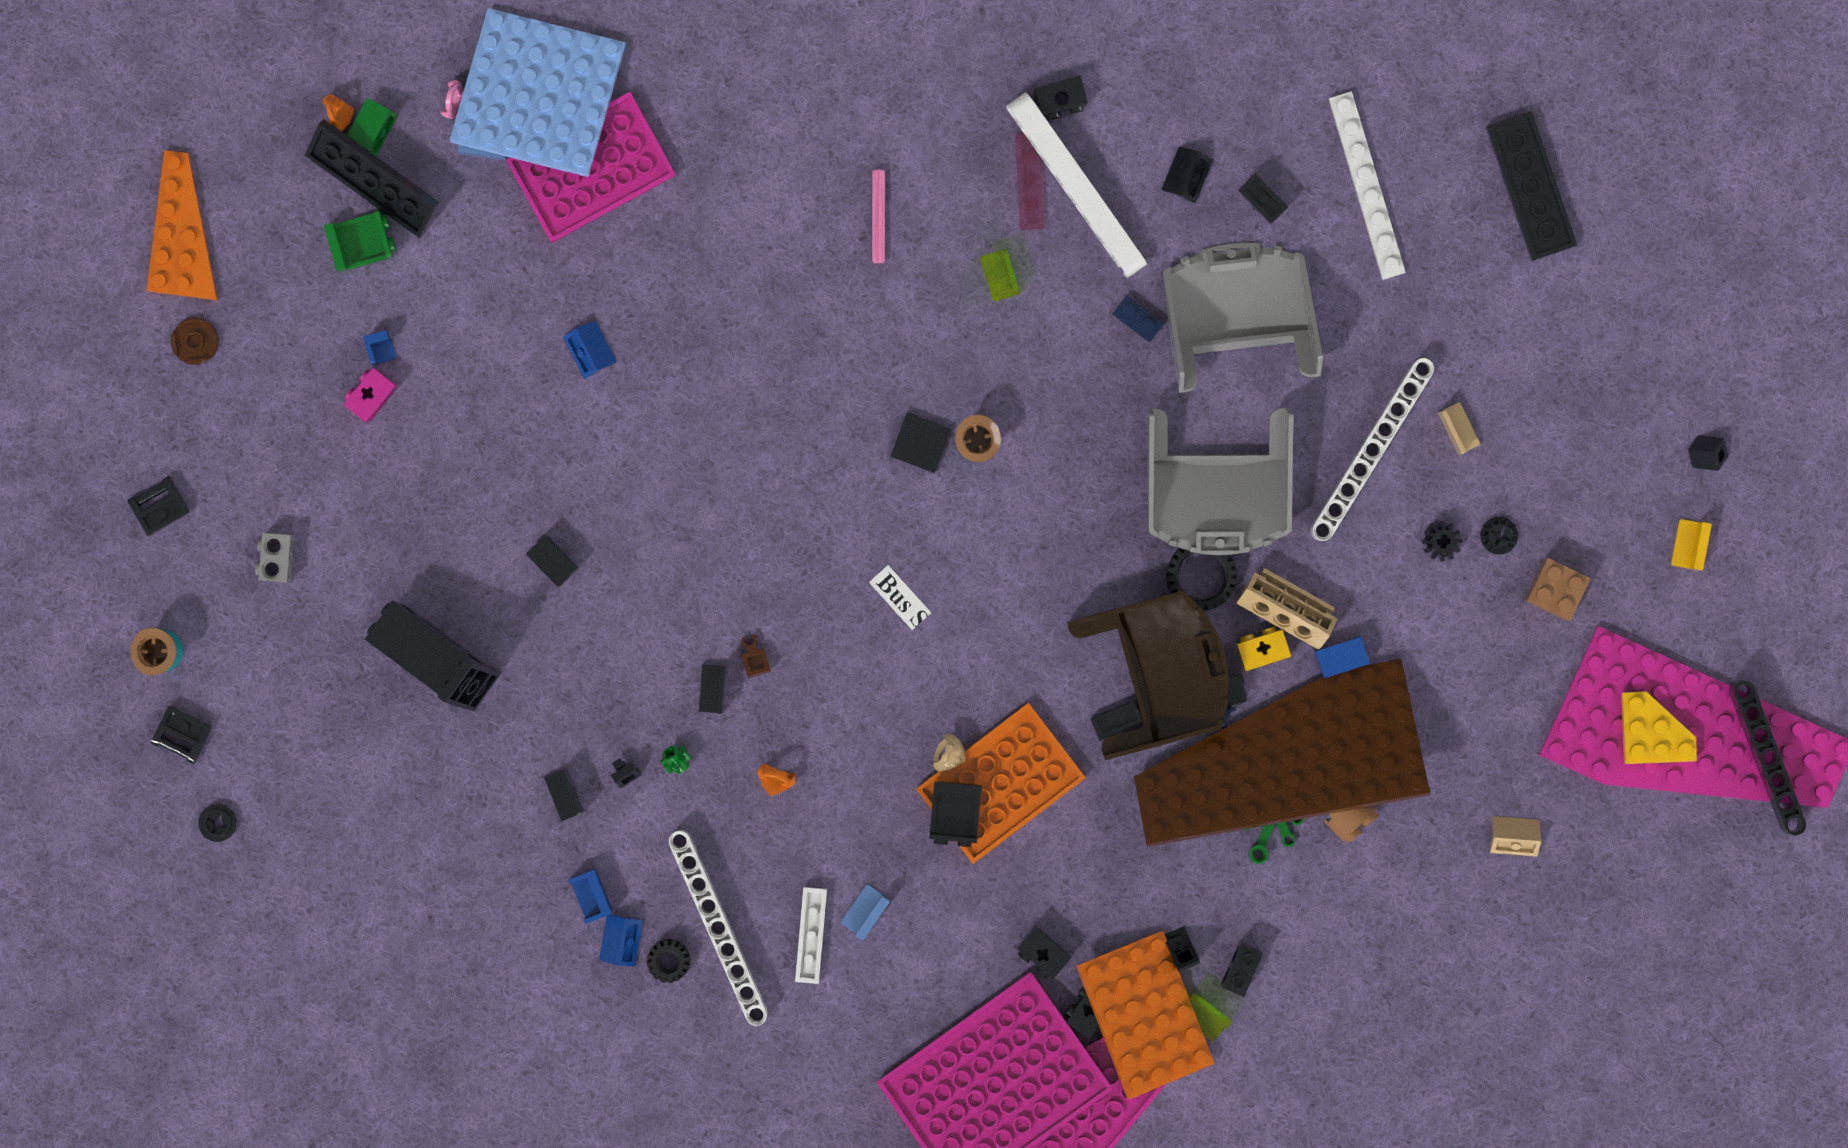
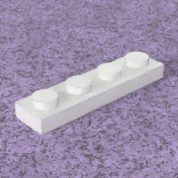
M803 887L795 982L819 984L827 897L826 888Z

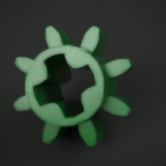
M683 745L679 748L669 746L664 750L662 754L663 759L660 762L669 774L673 771L676 774H681L688 769L691 756Z

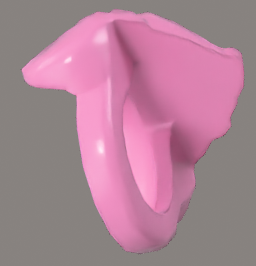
M458 80L448 82L449 90L446 97V105L440 112L442 116L448 119L456 118L464 92L463 85Z

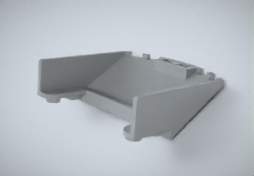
M1231 243L1203 249L1200 251L1201 254L1190 258L1186 256L1172 268L1169 266L1163 271L1171 352L1179 393L1192 391L1197 386L1198 378L1194 354L1294 342L1301 374L1307 377L1321 376L1323 354L1304 255L1298 252L1293 254L1284 251L1280 246L1260 248V243Z
M1147 408L1149 533L1171 546L1186 549L1190 552L1207 555H1231L1249 552L1262 546L1265 547L1292 532L1294 421L1292 410L1290 408H1277L1271 413L1269 422V453H1167V415L1161 409Z

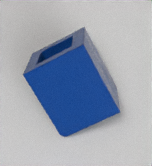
M384 330L363 336L372 365L396 359L389 331Z

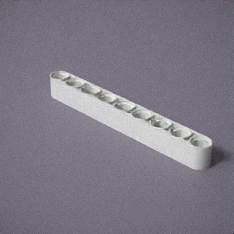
M1024 92L1007 104L1006 108L1114 262L1123 269L1125 277L1129 278L1146 266L1147 263L1031 97Z
M1421 358L1411 364L1313 522L1310 532L1315 540L1326 541L1333 536L1434 372V365L1429 359ZM1419 363L1427 366V374L1425 376L1419 375L1416 371ZM1406 383H1410L1415 387V393L1412 396H1408L1404 392V385ZM1394 403L1402 406L1403 411L1400 416H1395L1391 412V407ZM1382 423L1390 427L1388 436H1382L1379 433V426ZM1370 443L1375 444L1378 448V452L1374 457L1369 456L1366 452V447ZM1357 463L1365 467V473L1361 477L1356 476L1354 473V466ZM1345 483L1350 484L1353 488V492L1349 497L1344 496L1341 492V487ZM1333 503L1340 507V514L1337 517L1329 514V506ZM1319 524H1325L1328 528V533L1325 537H1320L1316 533V528Z
M676 830L669 837L670 848L745 1018L749 1024L759 1026L767 1018V1007L690 834L686 830ZM678 834L686 838L687 842L683 847H678L674 843V837ZM686 856L694 857L696 860L694 868L685 867L683 860ZM695 878L704 879L706 886L703 890L695 889L693 886ZM707 899L712 900L715 903V910L711 912L704 910L703 901ZM716 921L722 922L725 926V931L722 933L714 932L712 924ZM724 943H731L735 949L734 953L731 955L724 954L722 945ZM741 965L744 969V974L739 977L733 975L731 967ZM743 987H751L754 995L751 998L743 997L741 994ZM754 1008H759L763 1012V1017L759 1020L753 1019L750 1011Z

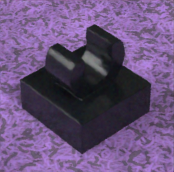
M619 758L612 763L616 772L611 777L620 788L625 787L641 776L631 762L626 765Z

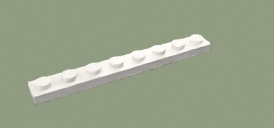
M1352 91L1331 97L1328 100L1381 278L1385 280L1405 274L1404 265Z

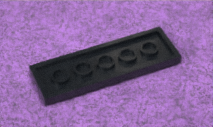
M1532 111L1486 126L1485 128L1531 261L1577 246Z
M325 119L318 124L304 156L418 238L423 236L440 202Z

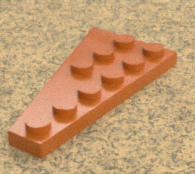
M164 150L146 291L218 300L190 156L188 153Z

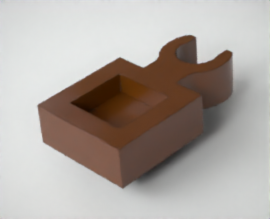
M752 634L754 641L751 645L745 643L744 637L741 639L743 647L748 652L741 655L748 679L771 672L764 648L758 650L756 648L757 638L754 634Z

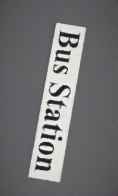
M889 565L869 582L911 630L931 614L928 608Z

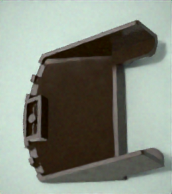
M1184 591L1067 621L1069 632L1076 638H1085L1118 629L1144 727L1112 735L1104 739L1101 748L1105 761L1221 729L1228 706L1229 675L1225 653L1219 636L1202 608Z

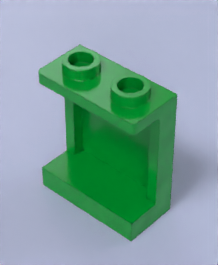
M379 210L374 211L372 214L341 223L323 225L334 265L339 273L394 258L393 251H396V245L393 237H388L386 230L390 228L387 215H382V212Z

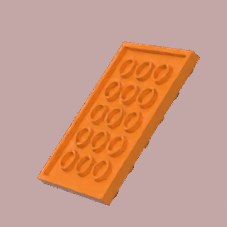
M1027 703L964 751L965 763H961L951 770L936 772L915 789L932 810L934 781L982 785L977 843H972L971 847L959 846L972 864H974L1086 777L1031 705Z
M1163 931L1151 934L1076 965L1127 1099H1132L1215 1064L1181 975L1177 971L1166 945L1167 939Z

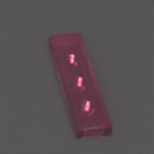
M1015 135L1020 230L1044 229L1040 155L1025 135Z

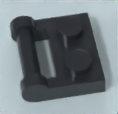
M170 476L162 479V483L138 497L133 496L128 499L131 509L147 536L155 534L190 513ZM168 490L169 497L145 511L142 510L141 505Z
M168 706L151 740V744L168 749L186 758L187 762L194 765L213 726L172 706ZM165 731L193 744L192 750L163 737Z

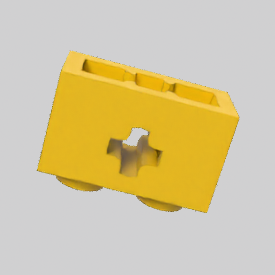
M1276 627L1262 630L1263 635L1254 638L1253 634H1249L1239 638L1240 642L1236 643V647L1244 671L1291 657L1282 629L1276 630ZM1261 641L1269 646V648L1265 649V654L1256 650L1260 646L1259 642Z

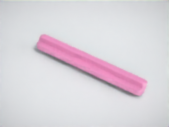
M881 169L873 170L872 262L876 264L885 262V171Z

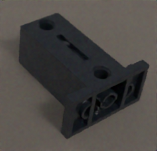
M393 600L383 607L381 617L367 631L368 635L365 638L367 642L436 692L440 700L450 705L475 711L501 675V672L483 663L411 608Z

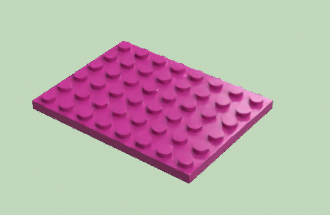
M1031 972L877 1081V1084L921 1148H1032L1114 1090Z

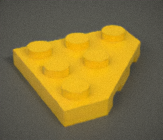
M1621 692L1624 764L1697 761L1696 737L1647 692Z

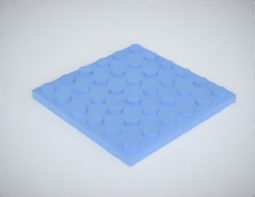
M488 8L450 142L589 177L625 50V42Z

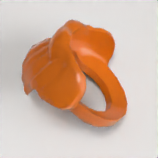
M333 94L326 95L322 102L326 105L329 123L343 131L351 123L354 108Z
M763 763L757 770L761 786L770 796L779 794L796 783L795 773L779 771L766 763Z

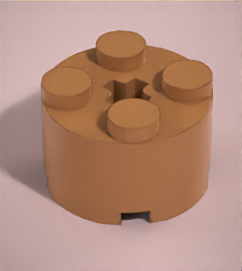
M1375 806L1331 813L1328 815L1330 818L1325 819L1324 822L1343 842L1347 841L1350 843L1362 834L1361 827L1371 825L1379 817L1376 813L1378 809Z

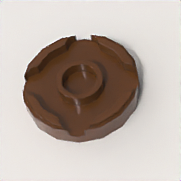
M189 318L181 321L171 335L173 353L187 364L200 365L206 363L214 357L218 349L219 338L216 329L209 322L201 318Z

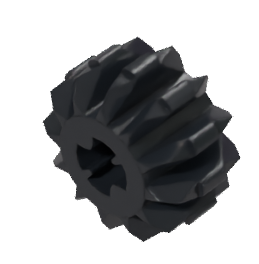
M1440 521L1439 529L1434 523L1430 525L1433 533L1428 530L1424 531V534L1430 538L1421 540V543H1429L1430 546L1425 548L1424 552L1428 553L1433 550L1430 556L1431 559L1434 560L1439 554L1440 562H1444L1445 553L1449 559H1453L1454 555L1451 550L1456 553L1461 551L1455 546V544L1463 543L1462 539L1455 540V536L1461 532L1459 530L1451 532L1454 527L1452 523L1445 530L1444 521ZM1441 535H1444V539L1448 540V543L1444 544L1443 548H1440L1441 544H1437V539H1441Z

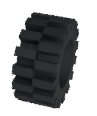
M673 939L661 940L656 943L647 956V967H649L650 974L654 976L653 978L663 983H673L680 980L689 969V952L684 945ZM665 952H672L677 956L678 964L672 970H666L660 965V956Z

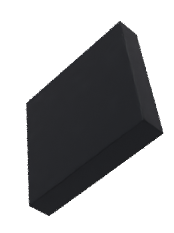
M907 412L890 457L935 473L951 429Z

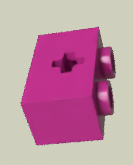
M375 368L367 369L359 378L361 383L356 389L351 388L344 397L346 402L343 405L366 423H370L398 387ZM366 389H373L372 395H374V397L372 399H364L366 397V394L364 393Z

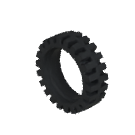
M1179 548L1171 557L1166 571L1167 585L1171 594L1184 591L1178 579L1179 568L1187 557L1195 554L1194 552ZM1213 555L1220 561L1225 572L1224 583L1220 591L1206 599L1191 597L1203 611L1217 608L1226 602L1233 593L1237 582V569L1231 555Z

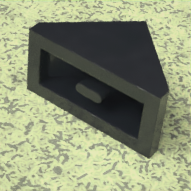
M1184 926L1165 934L1167 939L1166 945L1178 972L1200 964V960Z

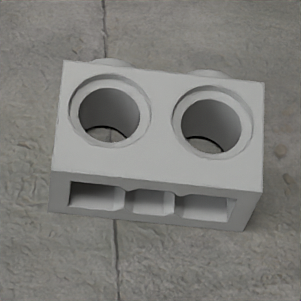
M262 533V537L258 538L257 550L261 552L260 561L256 562L255 568L256 575H259L258 580L291 582L294 535ZM274 539H277L281 544L278 552H273L270 549V543ZM273 562L279 568L275 576L270 575L268 572V567Z

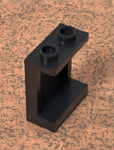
M934 781L929 839H934V844L948 845V841H956L957 846L971 847L972 843H977L982 785Z

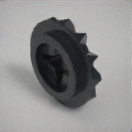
M1494 517L1483 525L1480 539L1484 548L1490 553L1497 555L1506 554L1517 545L1519 534L1516 525L1508 518ZM1505 527L1503 535L1509 540H1500L1496 543V536L1493 535L1494 533L1491 530L1499 532Z
M210 805L200 814L198 821L200 832L210 841H225L236 831L237 819L235 818L234 811L226 805ZM222 814L221 822L227 827H218L214 832L215 824L208 819H217Z

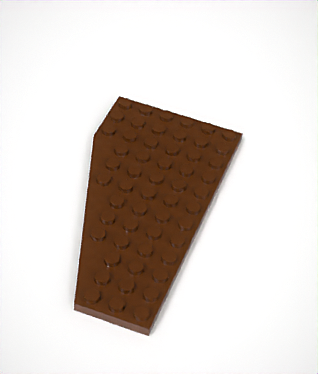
M1402 659L1364 665L1327 678L1322 676L1134 776L1147 847L1430 796Z

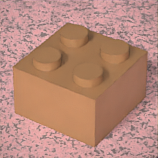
M1543 558L1523 601L1560 619L1571 621L1591 578L1550 558Z

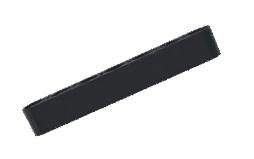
M1736 680L1731 683L1729 694L1779 826L1787 834L1800 835L1806 829V821L1756 689L1749 681ZM1743 684L1747 688V693L1745 696L1740 697L1737 689ZM1749 707H1753L1755 709V716L1749 720L1746 717V710ZM1761 729L1764 737L1761 741L1757 742L1754 734L1756 730ZM1769 751L1772 754V760L1770 763L1765 764L1763 755ZM1778 773L1781 778L1780 783L1777 786H1773L1771 778L1774 774ZM1783 796H1787L1789 799V804L1785 808L1780 806V799ZM1792 818H1795L1798 823L1794 830L1788 828V822Z

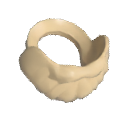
M944 734L945 739L939 743L934 753L935 763H933V766L939 772L951 770L961 763H965L964 747L961 741L953 734Z

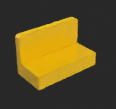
M1679 520L1671 560L1672 566L1703 570L1711 523Z

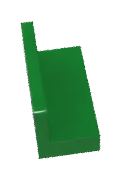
M368 98L347 136L377 156L398 115Z

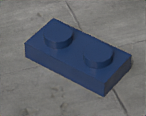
M1127 295L1112 313V315L1149 343L1164 325V323Z

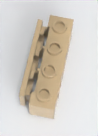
M1264 568L1260 575L1254 572L1237 601L1238 605L1318 650L1329 638L1337 622V618L1331 615L1335 607Z

